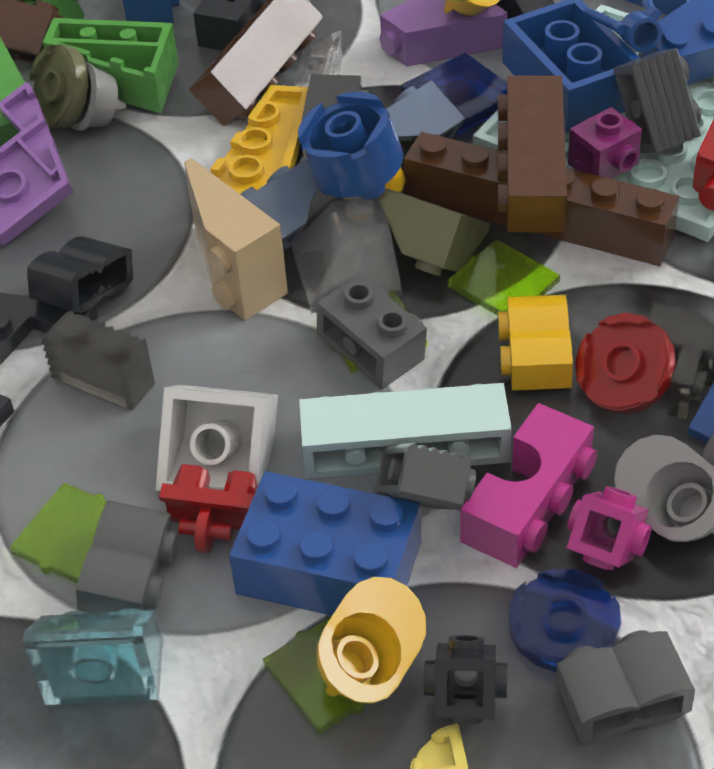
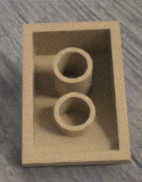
M191 158L185 161L184 164L195 231L212 283L213 296L222 308L232 310L246 321L288 294L281 226Z

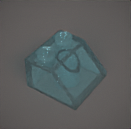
M129 608L119 612L83 613L70 611L62 615H44L24 631L23 643L45 705L159 700L163 640L155 610L141 611Z

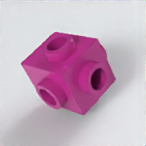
M605 486L603 493L597 491L584 495L582 500H577L571 511L567 529L571 531V535L566 548L583 554L582 560L593 566L607 570H613L614 566L619 568L632 561L634 555L639 557L643 555L652 531V526L645 523L649 509L635 504L636 495L610 486ZM610 517L622 521L617 535L612 534L607 527Z

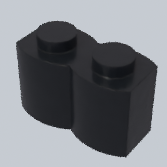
M86 236L75 237L68 241L59 252H45L27 267L29 298L72 312H85L94 307L104 295L114 296L122 292L132 282V249Z

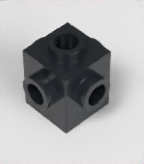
M454 635L449 637V643L437 644L435 660H425L424 696H435L434 718H447L449 722L456 724H477L482 722L483 719L495 720V698L507 699V663L496 662V645H484V638L475 635ZM455 671H477V675L471 681H462L456 676Z

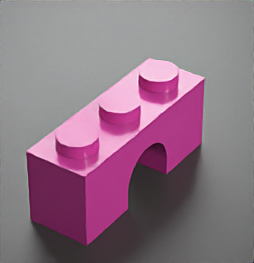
M538 403L513 437L512 471L529 479L512 482L486 473L473 491L470 500L466 501L460 510V542L517 569L528 551L535 553L542 545L547 533L548 522L554 513L560 516L566 510L572 497L573 486L578 478L586 479L591 473L597 459V450L592 449L594 426Z

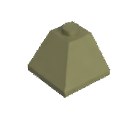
M387 188L378 197L401 253L417 259L415 268L437 276H441L443 269L459 272L489 233L491 227L490 223Z

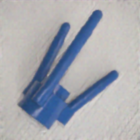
M641 0L645 11L631 12L622 21L612 19L589 7L583 10L585 16L615 31L621 36L627 46L643 56L651 54V50L656 48L662 37V28L659 22H657L661 16V11L654 6L652 0Z

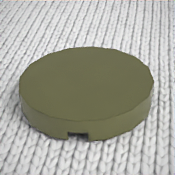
M51 44L46 46L36 57L30 70L29 81H35L34 92L48 127L64 129L70 127L79 118L85 105L88 91V70L83 56L75 47Z

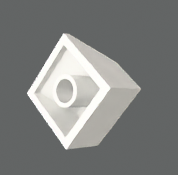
M189 385L164 387L155 490L160 491L162 483L173 484L182 464L196 465L207 469L211 478L208 489L224 491L228 472L233 470L252 472L255 474L259 486L264 472L267 471L274 445L278 395Z

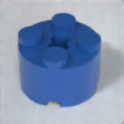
M367 92L343 93L336 96L338 103L325 109L323 104L320 103L308 112L298 129L299 141L319 190L323 194L339 198L360 196L364 200H372L382 195L385 191V184L396 175L401 167L404 153L390 114L376 95Z

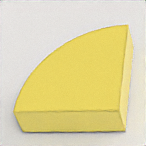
M451 724L434 732L431 735V739L413 758L410 769H468L459 724Z

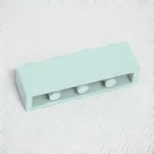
M504 383L299 399L306 479L379 473L383 451L386 447L414 442L417 446L426 445L427 448L436 447L438 450H447L449 453L458 452L459 455H468L472 460L471 466L511 463L512 428Z

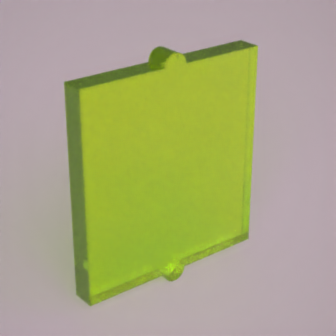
M496 239L476 257H469L468 264L448 279V287L498 316V312H507V297L544 296L560 282V274Z
M63 483L10 546L11 553L40 566L44 574L53 572L72 582L78 583L84 560L93 542L100 515L107 502L104 495L98 493L94 496L67 483Z
M330 618L307 632L303 630L298 631L296 639L263 658L264 666L319 735L352 713L362 714L364 706L368 704L355 702L341 695L331 697L325 693L328 685L323 681L318 671L316 652L321 633Z

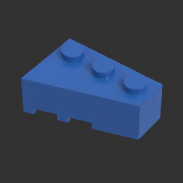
M689 0L658 21L662 28V37L656 48L651 50L652 54L661 50L678 48L679 55L686 60L689 67L690 75L687 85L714 77V0Z

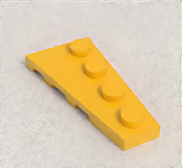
M270 85L249 114V124L242 132H236L230 141L231 149L224 158L218 157L210 168L211 173L241 194L250 187L258 190L266 185L269 177L281 167L288 166L289 169L295 167L301 145L298 129L302 122L308 87Z

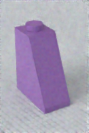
M408 0L380 15L381 34L379 39L381 48L405 66L503 48V21L507 20V11L498 5H494L475 16H465L455 10L446 14L443 11L446 3L445 0Z

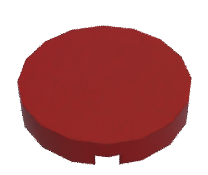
M627 312L608 316L597 323L600 326L595 328L591 334L587 333L581 341L575 359L576 379L582 391L600 408L623 415L643 411L659 401L671 385L676 367L674 346L665 330L645 316Z

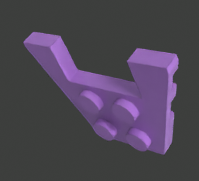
M25 82L0 101V112L19 131L17 135L0 147V245L2 246L8 244L74 192L37 96L28 82Z

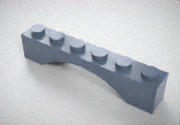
M432 80L418 89L410 86L396 98L393 105L386 108L399 138L404 157L421 132L452 139L465 120L462 114ZM305 155L295 167L289 169L288 166H283L274 172L267 180V184L260 189L255 190L254 187H250L240 194L280 224L283 251L295 244L307 222L310 203L319 191Z

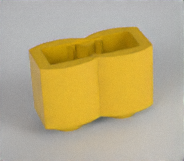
M566 295L507 297V312H498L499 341H508L509 346H500L501 376L511 375L512 390L572 388L573 357Z

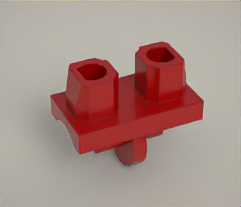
M182 464L173 484L162 483L159 500L160 502H165L166 513H171L170 522L179 523L178 533L194 536L195 550L201 553H209L213 548L215 539L231 541L234 530H240L258 488L255 474L252 472L237 470L228 472L223 491L208 489L211 478L207 469L201 466Z

